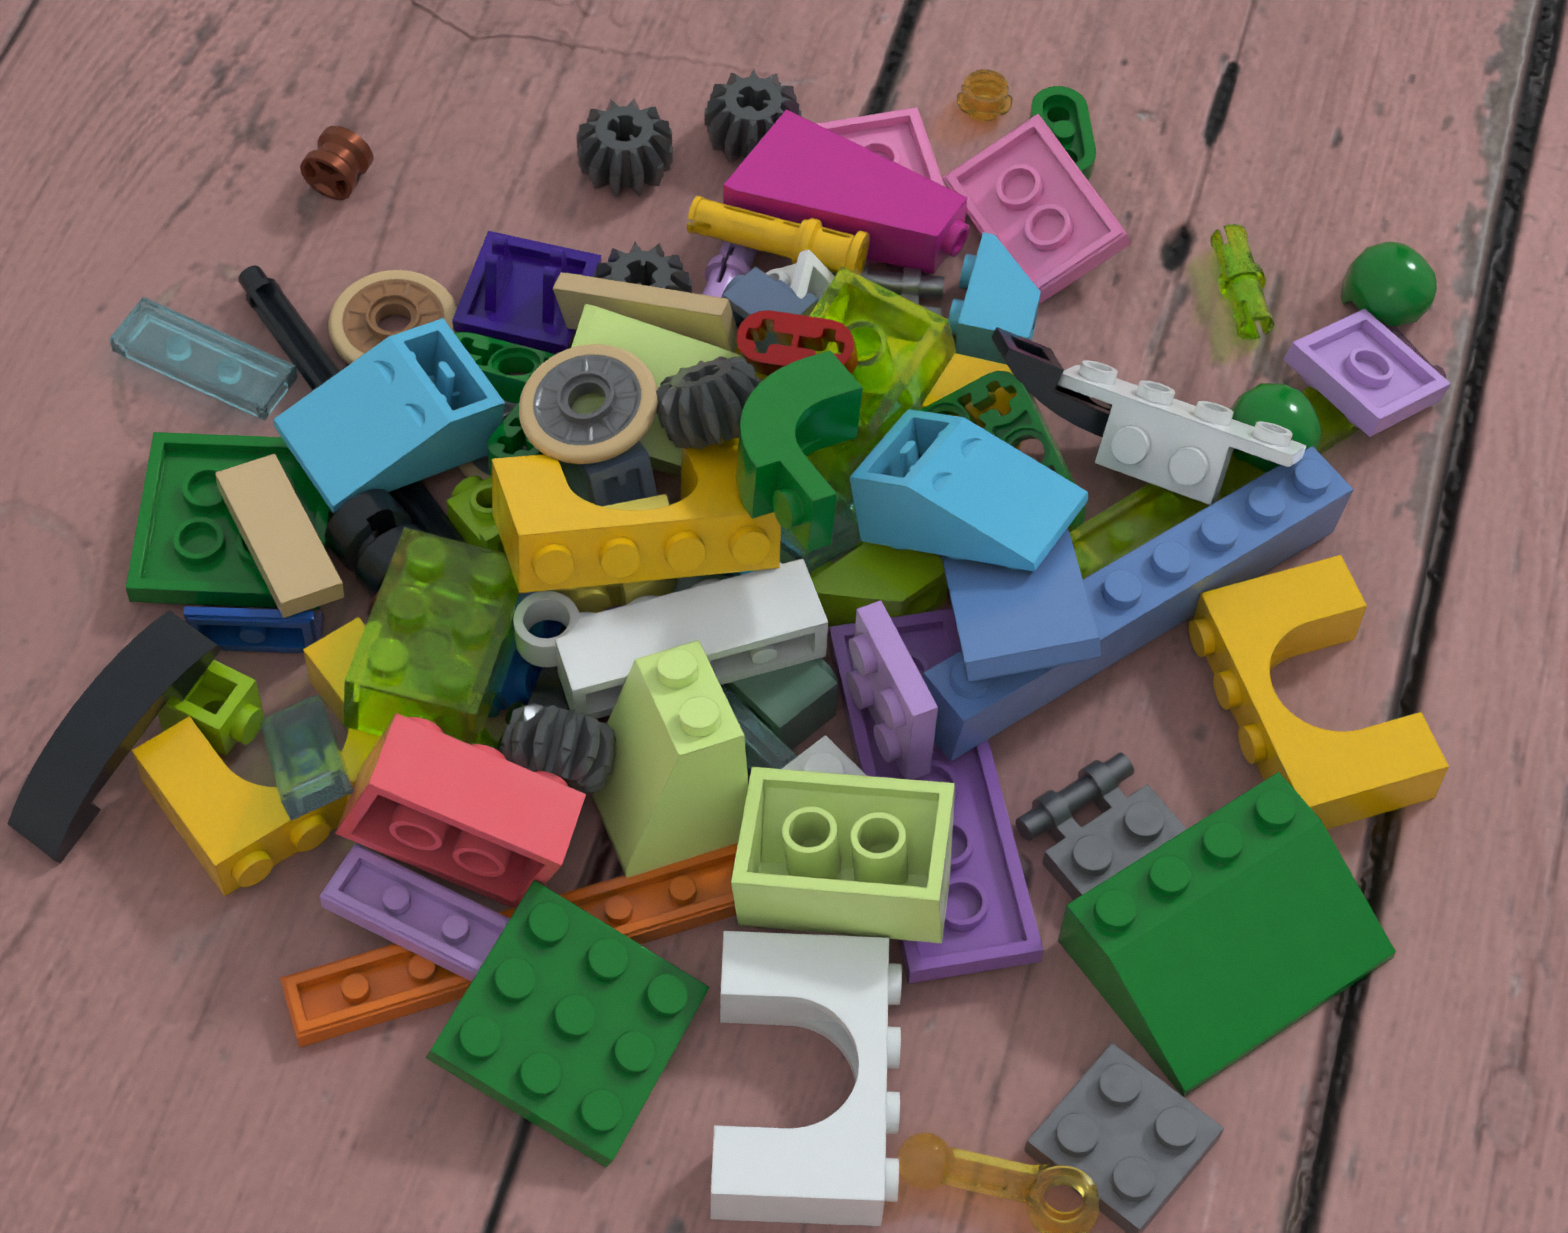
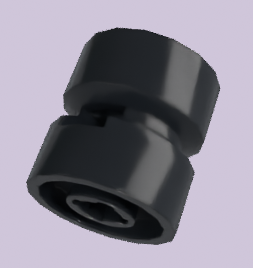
M372 489L362 492L347 501L334 514L328 523L324 535L326 545L347 569L355 572L356 580L372 599L386 583L402 574H413L424 584L426 590L440 573L443 564L442 552L417 525H412L410 515L385 489Z

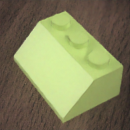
M752 767L731 880L738 926L942 943L950 883L955 783Z

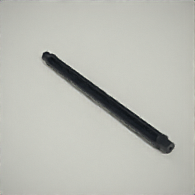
M250 266L244 269L238 277V282L246 292L247 302L256 311L311 389L315 390L340 372L338 366L285 296L276 280L268 278L259 266ZM420 480L390 491L389 493L410 515L412 525H417L442 552L443 564L441 568L458 590L466 605L474 607L486 622L500 617V611L506 602L497 591L498 584L480 562L423 482Z

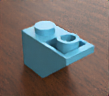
M983 232L977 255L966 253L959 288L965 289L967 292L964 300L953 299L946 333L956 335L954 353L1006 364L991 337L996 327L1032 341L1041 292L994 234Z

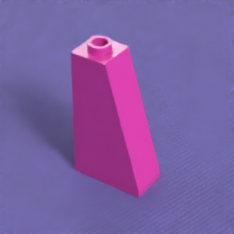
M787 109L723 185V204L799 224L804 219L814 218L822 222V227L851 235H856L859 230L870 234L867 259L901 267L920 268L922 272L931 274L936 272L948 255L951 257L958 255L967 240L970 226L965 223L967 197Z

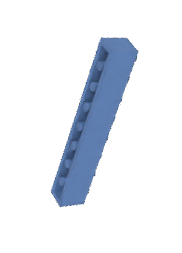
M1311 446L1305 450L1303 458L1292 466L1279 465L1083 579L1100 638L1102 657L968 682L961 650L925 671L922 678L938 706L934 742L948 759L953 761L1194 616L1200 593L1257 578L1334 531L1354 489Z

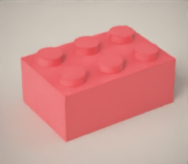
M396 713L362 764L335 834L515 908L519 905L534 880L544 886L562 866L586 794L568 787L564 779L553 773L545 771L533 772L507 761L501 752L490 746L482 744L470 745L446 735L438 725L427 719L419 717L407 718Z

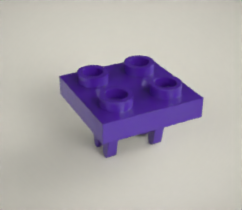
M488 231L453 317V330L456 332L476 333L553 354L569 349L572 346L577 330L567 328L553 287L561 272L594 277L597 263H602V257L598 254Z

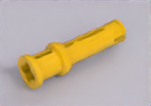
M698 195L692 201L687 218L694 220L687 223L686 229L688 233L708 236L792 259V264L797 263L800 252L810 250L831 273L843 275L845 282L856 285L861 277L869 249L870 234L859 230L856 235H851L822 227V222L814 218L804 219L799 224L708 200Z

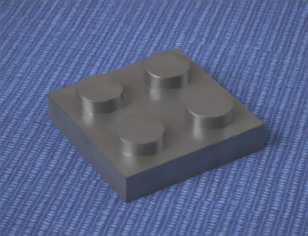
M1111 1043L1027 1140L1024 1151L1127 1233H1142L1218 1142L1224 1128L1118 1046Z

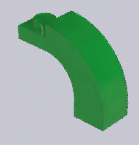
M831 350L794 361L766 377L748 397L740 421L736 483L744 508L752 519L774 512L779 524L786 530L790 529L807 552L831 545L837 493L806 456L819 449L855 439L858 433L863 387Z

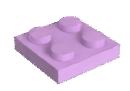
M1366 309L1360 310L1292 342L1283 359L1302 376L1307 385L1319 391L1345 415L1351 424L1360 428L1369 437L1441 401L1451 385L1448 380Z
M880 600L856 610L855 637L849 639L853 666L852 671L846 674V679L856 706L860 710L868 708L876 723L873 728L874 737L882 757L887 763L895 761L904 779L913 780L930 773L938 706Z

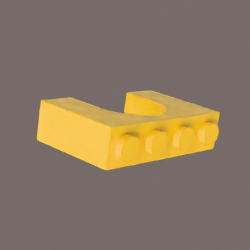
M739 438L729 439L721 446L718 444L708 445L701 450L694 447L682 448L681 501L665 507L648 510L612 509L595 505L580 498L570 489L559 460L545 454L492 459L493 518L519 593L779 568L781 525L774 512L752 519L743 506L736 483Z
M1341 555L1200 593L1194 619L1189 622V636L1193 649L1199 657L1206 656L1214 673L1213 685L1217 700L1224 710H1231L1239 726L1238 738L1245 759L1250 764L1256 763L1263 780L1280 772L1321 819L1326 829L1433 799L1436 797L1449 768L1422 712L1354 731H1331L1315 727L1296 717L1283 705L1275 693L1270 672L1281 662L1297 655L1356 638L1367 605Z
M359 617L303 649L310 683L348 732L345 745L337 759L318 776L303 783L286 787H267L248 782L226 766L190 716L132 750L142 783L224 897L239 887H250L259 883L271 872L273 866L298 851L306 852L316 848L329 836L332 830L338 827L362 764L396 713L407 718L419 717L427 719L438 725L443 733L446 734L443 723Z

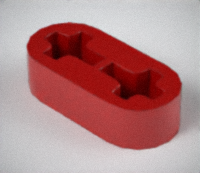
M766 310L749 315L741 322L737 331L736 342L742 357L745 358L748 364L753 365L756 373L769 376L776 370L794 361L816 355V351H824L828 342H836L841 354L835 353L834 355L851 374L858 364V351L850 330L844 324L834 320ZM768 332H774L779 344H770L766 353H759L754 341H764Z

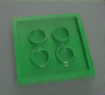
M153 432L125 588L130 602L278 608L218 490L215 472L271 454H275L328 554L329 547L326 545L324 535L328 523L333 517V513L282 437ZM318 606V607H315V608H312V609H320L321 606Z
M534 880L425 1058L602 1166L607 1167L614 1160L710 987Z

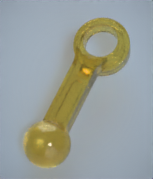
M920 1132L911 1135L902 1143L897 1154V1158H899V1173L909 1185L918 1189L928 1190L943 1184L1022 1202L1027 1205V1213L1032 1225L1040 1233H1088L1098 1218L1100 1204L1098 1188L1091 1177L1075 1167L1061 1165L1049 1168V1164L1029 1165L953 1148L943 1138L930 1132ZM1068 1185L1075 1188L1082 1195L1084 1202L1076 1210L1061 1212L1048 1205L1044 1194L1051 1187Z

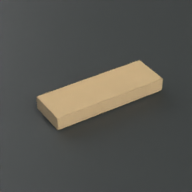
M562 272L553 287L565 324L569 329L577 330L584 306L589 304L735 352L738 346L736 342L738 330L729 299Z
M275 454L215 472L218 490L283 618L344 598L343 582Z

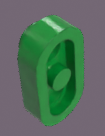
M1052 86L1039 91L1032 100L1029 119L1036 114L1041 116L1083 175L1089 180L1094 169L1096 147L1086 100L1077 91L1063 86Z

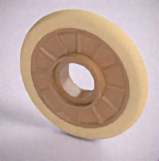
M406 270L381 271L357 280L339 295L329 315V337L335 351L350 365L387 337L441 318L446 321L454 333H457L453 330L452 325L457 305L448 290L428 276ZM389 315H402L410 320L406 328L395 332L385 331L378 326L379 322Z

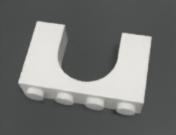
M724 931L720 1023L787 1025L815 1031L830 1040L843 1053L852 1069L855 1085L848 1099L835 1113L813 1125L799 1128L714 1125L710 1219L881 1226L884 1203L898 1201L899 1158H886V1134L898 1135L900 1092L887 1091V1069H899L901 1027L888 1026V1005H900L902 965L889 963V938Z

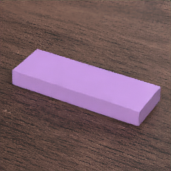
M357 843L354 844L319 896L321 907L471 982L509 921V918Z

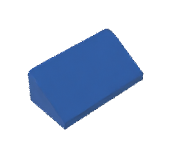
M185 606L183 613L185 622L220 646L223 651L304 653V648L323 637L325 622L324 612L303 611L283 618L280 611L276 609Z

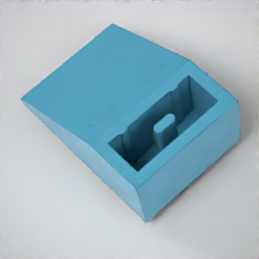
M441 318L387 337L274 418L273 426L333 513L338 511L347 501L362 492L372 489H385L390 492L487 456V442L502 423L505 402L446 321Z
M907 409L849 477L861 541L886 545L898 550L909 549L943 555L954 560L966 559L1005 566L1010 569H1023L1034 572L1089 500L1088 491L968 419Z

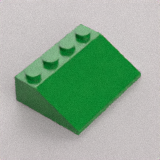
M1280 772L1272 775L1068 903L1065 908L1058 942L1183 1097L1391 960L1396 953L1323 822Z

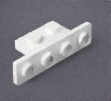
M1084 360L1081 366L1075 365L1064 370L1057 383L1061 387L1112 404L1095 460L1096 464L1209 505L1218 499L1234 448L1287 467L1301 460L1306 449V445L1291 440L1293 433L1282 426L1262 421L1256 422L1255 427L1232 419L1234 412L1225 406L1208 401H1198L1197 405L1194 406L1174 399L1175 391L1163 384L1142 380L1139 381L1137 386L1116 378L1118 371L1115 368L1100 362Z

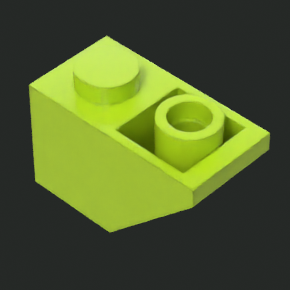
M861 540L852 552L834 564L832 562L821 564L810 574L828 620V628L830 626L856 623V610L858 608L880 600L889 616L897 617L934 611L945 604L947 599L948 586L942 559L937 554L909 549L898 550L886 545L863 542Z

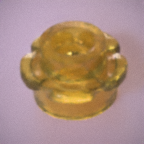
M980 69L970 73L965 78L961 86L962 92L957 95V104L963 113H968L971 118L981 122L995 120L999 114H1007L1012 107L1013 99L1012 96L1008 95L1009 85L1002 74L994 70Z

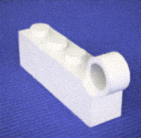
M804 559L784 564L780 563L779 568L754 570L750 573L723 580L706 579L696 583L689 589L659 597L655 595L642 596L634 599L628 605L598 613H579L575 603L566 595L555 591H540L524 598L517 606L513 617L515 641L519 654L527 662L535 666H557L558 675L570 710L575 709L577 713L595 716L596 719L611 715L634 660L699 640L720 685L826 657L828 620ZM544 620L558 621L567 627L563 633L553 638H539L528 632L534 624Z

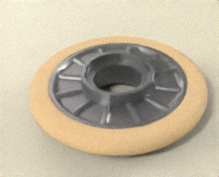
M589 344L569 348L543 362L526 382L519 402L521 427L531 444L551 458L572 464H591L609 460L634 446L650 428L658 406L657 385L648 367L638 357L626 350L602 344ZM596 393L605 398L603 405L597 411L590 414H580L572 410L574 402L585 394Z

